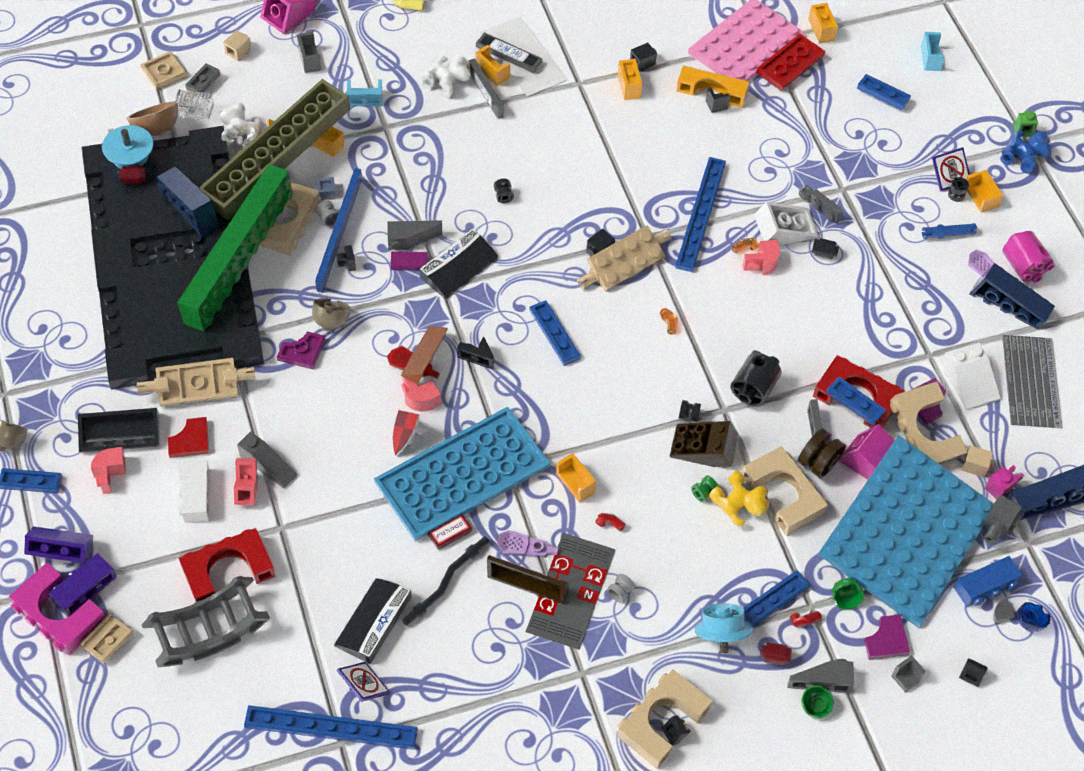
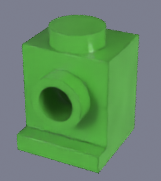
M1029 110L1024 113H1018L1016 121L1013 122L1015 133L1019 130L1025 133L1022 137L1034 135L1038 125L1036 113Z

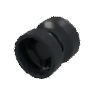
M962 177L954 178L948 191V197L955 202L963 201L969 188V182Z
M502 178L494 182L493 187L496 192L497 201L499 203L511 202L514 199V193L511 189L510 180Z
M682 400L678 418L683 420L688 418L692 422H698L701 404H691L687 400Z

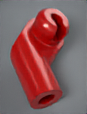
M600 513L595 520V523L600 527H604L606 523H609L620 532L626 526L614 514Z
M814 611L804 616H800L799 613H794L790 616V621L794 627L810 625L822 619L819 611Z

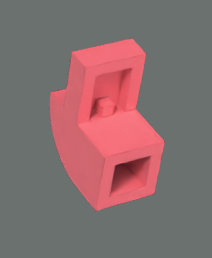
M778 240L760 241L758 253L744 254L743 271L761 270L762 275L772 273L777 267L780 255Z
M402 376L403 383L401 387L405 396V404L409 408L424 412L441 405V394L432 380L417 386L415 382Z
M122 447L103 450L91 462L92 474L96 478L97 487H101L103 494L111 493L110 476L126 474L125 455Z
M236 458L234 505H255L258 490L257 459Z

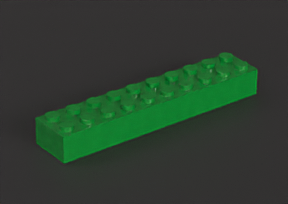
M268 164L177 302L185 325L205 331L207 326L212 323L214 315L221 309L223 301L230 295L232 287L239 281L241 273L248 267L250 259L257 253L261 242L266 239L267 232L275 225L277 217L283 213L286 203L293 196L288 170Z

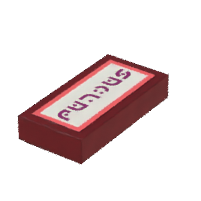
M461 514L428 532V537L437 550H440L472 532V527L464 515Z

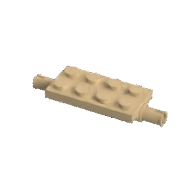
M646 225L589 257L587 261L590 264L591 270L588 274L577 279L578 284L585 281L579 287L585 289V287L595 282L601 284L604 291L664 258L665 254L660 245L671 240L670 234L664 237L669 231L664 229L654 236L649 226Z
M233 358L156 368V378H154V381L137 382L138 395L156 392L159 396L160 407L238 397V381L256 379L254 367L236 369Z

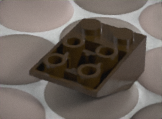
M731 421L677 424L669 456L670 458L710 467H732L738 432Z

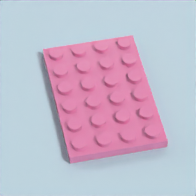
M749 0L688 48V54L716 74L749 81L757 75L756 69L799 33L804 35V31L760 1Z

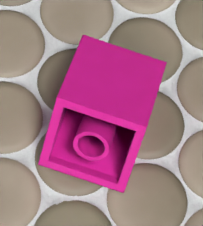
M264 0L260 18L285 34L315 12L317 0Z
M877 424L859 433L846 448L839 461L868 480L894 442V439Z

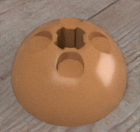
M176 101L154 105L137 111L126 119L130 125L144 128L151 136H159L170 131L175 125L179 113L178 104Z

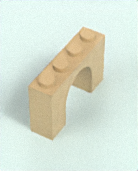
M292 182L293 196L286 203L285 207L295 210L298 213L296 218L286 224H275L267 232L266 239L259 245L289 256L293 249L297 248L298 240L301 236H304L306 226L312 222L315 209L321 202L319 191Z
M934 382L895 395L890 400V407L897 416L898 426L903 431L905 440L941 465L961 458L968 452L961 435L943 441H932L925 438L917 427L916 419L918 412L938 405L945 399L938 382Z
M782 446L743 466L742 474L745 483L751 491L773 480L786 481L797 490L798 500L777 511L775 518L776 524L786 536L825 515L828 507L826 499L822 495L820 496L813 482L806 478L802 468L795 464L791 454L785 451Z
M674 669L669 674H663L658 681L659 685L655 689L652 687L645 695L646 699L643 703L638 702L631 711L633 714L628 719L625 717L618 725L617 737L656 769L669 757L673 746L651 728L648 721L649 714L657 707L673 706L698 724L711 709L713 700Z

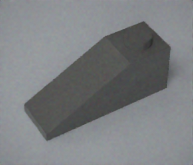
M442 220L387 221L388 250H406L442 235Z
M251 431L237 444L241 458H256L257 469L282 488H285L297 476V473L264 440Z
M846 659L825 662L791 675L787 688L806 690L810 686L821 685L830 692L851 693L854 686V664Z

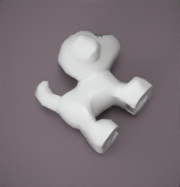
M456 55L452 59L449 67L442 64L448 61V58L440 56L431 65V68L421 75L422 86L431 90L434 82L439 80V85L442 87L440 93L444 97H450L453 93V82L456 79L467 81L471 77L470 63L465 57Z
M236 103L220 111L219 117L225 126L221 139L229 144L234 142L236 136L244 137L243 148H245L258 136L261 124L260 119L257 117L252 118L253 122L244 120L246 108L244 104Z

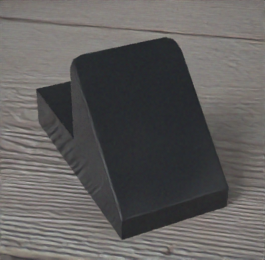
M485 337L482 338L478 347L470 343H459L457 358L493 370L494 355Z

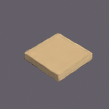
M171 51L140 64L142 71L156 90L187 77L186 71Z

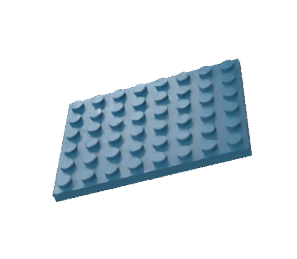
M898 435L817 554L849 578L857 580L861 587L918 628L922 625L982 530L994 503Z

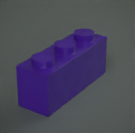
M33 526L25 535L24 554L85 563L93 554V535Z
M97 553L93 557L88 558L79 569L72 571L63 582L55 585L48 594L52 602L69 617L89 599L91 600L114 581L117 576L114 568Z

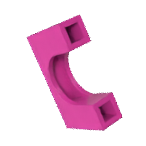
M45 563L9 596L12 602L10 606L18 615L22 613L26 616L24 619L30 626L34 627L36 625L40 629L39 633L45 639H52L54 641L53 645L60 652L65 651L71 655L106 616L104 611L90 599L68 618L51 620L43 616V606L50 598L48 593L55 585L63 582L61 574L48 563Z

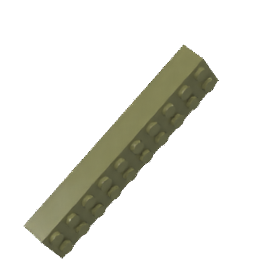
M321 79L199 187L212 201L215 212L228 221L237 213L268 164L285 169L351 110L349 96L324 79Z

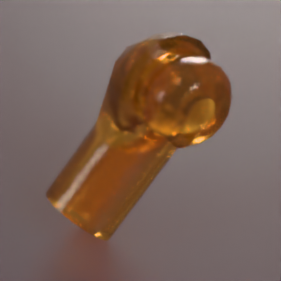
M754 237L744 238L734 244L731 249L737 254L747 246H750L751 250H755L759 247V243Z
M668 308L661 309L660 316L668 324L667 333L675 334L678 322L677 316Z

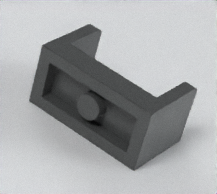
M314 33L297 34L298 50L304 72L320 71L321 61L320 55L317 53Z

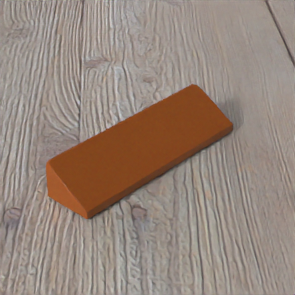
M427 328L401 376L417 384L420 382L443 341L448 328Z

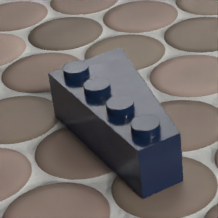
M174 167L157 176L159 191L167 196L169 201L178 209L201 238L220 228L212 201L180 170Z
M996 263L977 280L969 293L973 297L977 295L983 298V302L988 305L993 303L999 306L1000 311L1004 313L1015 314L1016 319L1036 329L1047 321L1055 307L1047 299Z
M1084 465L1023 488L1014 489L1009 500L1021 506L1018 513L1021 515L1019 521L1084 503Z

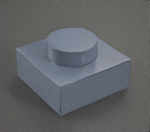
M334 177L316 179L317 191H319L320 197L336 195Z

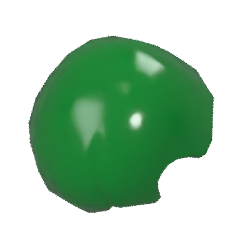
M843 578L837 581L831 590L835 605L844 610L854 609L864 600L862 587L853 578Z
M821 685L808 687L803 692L801 699L802 708L808 716L822 719L832 712L834 700L830 691Z

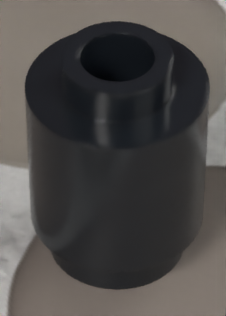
M823 238L815 239L812 253H815L816 256L833 259V256L837 257L840 246H836L837 242Z

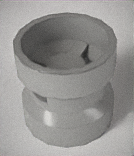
M329 200L320 202L315 210L318 216L321 217L322 222L326 226L335 224L339 213L334 209L332 202Z
M619 574L615 579V583L607 588V593L612 599L622 603L627 598V593L632 592L635 588V584L628 576Z

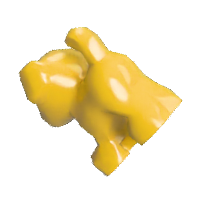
M739 470L733 472L728 478L733 490L727 498H725L724 492L720 487H715L709 494L711 501L721 507L723 512L730 517L733 524L738 527L746 523L745 520L740 519L737 515L742 507H745L748 513L753 516H761L770 506L767 488L758 486L752 491H748L742 486L745 480Z

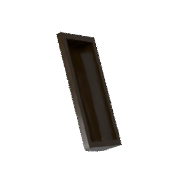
M491 555L487 557V578L564 604L569 593L568 582Z

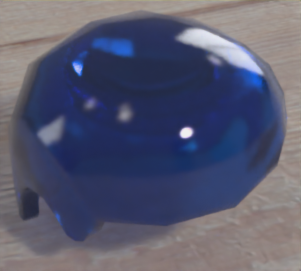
M1024 602L1017 610L1018 622L1028 632L1042 631L1050 624L1051 615L1044 613L1042 605Z

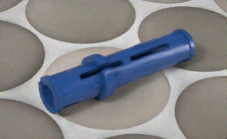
M976 223L948 226L938 224L936 227H923L922 231L925 232L921 233L923 239L934 237L943 239L946 236L975 235L977 231L974 230H977Z

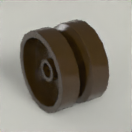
M821 428L807 442L797 461L805 468L812 467V473L821 479L838 463L846 449V444L840 439L832 440V433L825 428Z

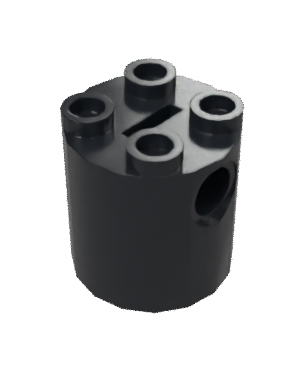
M753 350L731 382L730 388L732 393L742 403L751 406H761L781 376L780 361L774 356L769 357L757 350Z

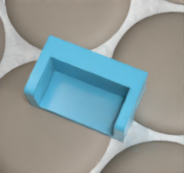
M941 32L924 33L921 43L924 71H941L945 56L940 54L939 42L942 36Z
M378 79V88H351V80H347V95L349 96L350 106H382V79Z

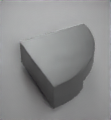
M1007 598L1000 601L994 610L993 620L995 624L1015 618Z

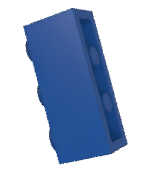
M1007 556L958 578L953 588L966 608L973 604L978 606L989 597L996 598L1002 591L1007 589L1011 591L1018 587L1023 575L1011 557Z

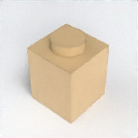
M238 30L223 42L225 54L237 61L251 50L250 37Z
M970 445L967 450L968 453L965 454L962 471L985 477L987 471H991L994 465V460H991L993 452Z

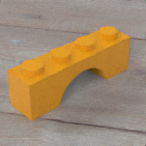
M683 65L676 91L693 96L696 92L711 87L712 90L719 93L729 94L728 105L742 108L749 82Z

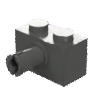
M999 495L985 520L983 529L988 532L985 534L984 540L994 545L998 538L1003 540L1006 534L1011 535L1021 518V515L1018 514L1021 506Z

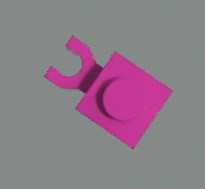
M1014 465L1009 470L1002 467L990 476L985 489L996 500L999 495L1004 497L1009 495L1017 482L1022 480L1024 474H1013L1016 469Z

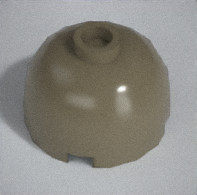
M328 298L314 300L312 316L314 321L323 330L333 331V329L342 327L348 321L350 306L338 300L337 304L332 303L331 299Z
M0 420V451L6 452L7 449L20 447L27 436L28 429Z

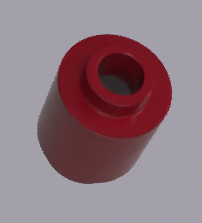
M140 165L122 166V170H119V180L123 181V184H141L146 182V169Z
M766 642V645L761 647L760 658H764L765 663L784 666V664H790L792 648L787 647L785 644Z

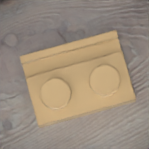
M109 613L80 645L102 664H105L133 635V632Z

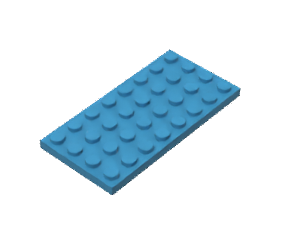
M506 407L375 477L374 483L416 542L427 536L430 531L457 516L474 510L548 469L550 462L509 407Z

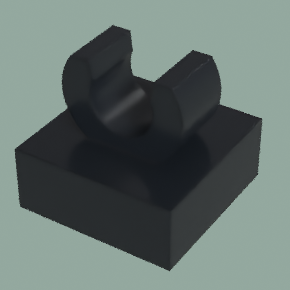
M344 246L345 253L336 254L338 267L347 265L349 271L356 270V263L352 246Z
M968 658L959 678L979 687L988 667Z
M679 715L672 716L661 727L672 746L679 744L691 732L690 729H686L684 725L685 720L680 719Z

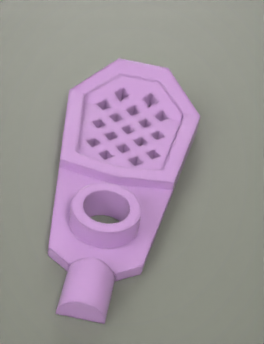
M976 249L969 254L968 266L980 276L994 264L985 252Z
M510 530L500 533L497 542L504 555L545 557L547 554L557 555L559 549L558 547L549 546L547 541ZM536 545L542 546L540 549L535 548Z

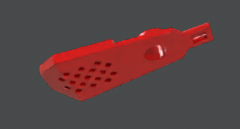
M404 346L394 348L387 355L388 363L390 366L404 370L413 352ZM429 364L422 377L431 376L438 379L440 373L433 370L432 365Z

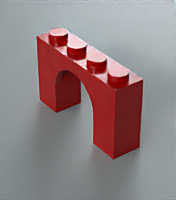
M836 355L815 386L812 397L830 405L834 398L826 393L827 389L838 377H841L850 385L865 388L872 395L874 402L886 410L885 414L875 424H879L884 428L893 414L890 400L905 390L867 371L864 367L850 362L847 358ZM864 420V425L870 428L873 427L871 424Z
M256 528L246 529L241 534L226 537L220 542L205 545L200 550L187 552L178 558L195 602L215 594L209 573L217 561L226 557H236L243 560L248 565L256 584L275 577L274 567Z

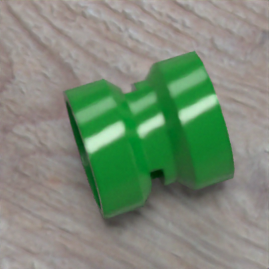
M706 475L701 479L700 483H696L691 487V491L698 501L705 502L709 498L711 491L719 486L711 476Z

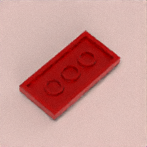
M799 33L756 69V73L782 91L824 57L826 51Z

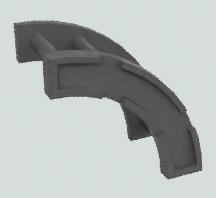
M237 576L217 593L204 600H198L190 606L167 612L151 613L141 626L142 628H154L163 651L155 660L157 667L177 666L183 664L182 660L194 658V661L212 656L242 641L240 637L249 631L253 634L270 619L268 611H257L254 609L246 590L254 581L253 577ZM239 594L247 615L237 623L229 600ZM221 606L230 628L216 635L207 612ZM199 616L208 639L193 643L184 621ZM176 624L185 646L171 647L163 626Z

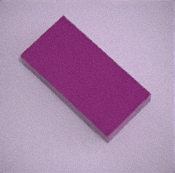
M391 251V270H419L428 263V252Z

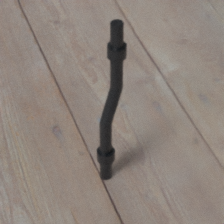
M484 536L477 543L471 544L466 548L465 553L447 568L438 589L422 603L419 602L415 605L413 611L403 618L402 622L408 626L418 616L424 615L427 612V608L444 595L455 571L470 558L476 557L479 551L489 543V539Z

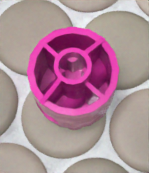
M1032 231L1013 234L1002 249L1004 256L1023 282L1032 281L1037 283L1043 278L1042 275L1055 267L1052 257Z

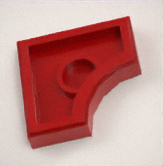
M207 417L187 419L186 425L181 432L175 436L168 437L169 458L209 454Z

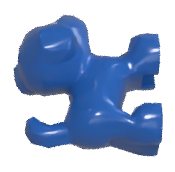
M1019 130L1014 134L1008 146L1002 150L1000 161L1010 165L1014 156L1017 155L1022 159L1021 171L1030 174L1035 168V155L1048 157L1052 154L1051 141L1045 132L1039 131L1030 137L1029 143L1025 142L1020 138L1025 133Z

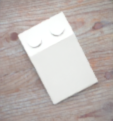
M766 202L754 214L763 241L778 240L779 245L813 240L819 237L809 209L806 207Z
M980 343L945 353L941 366L966 410L1001 399L989 358Z

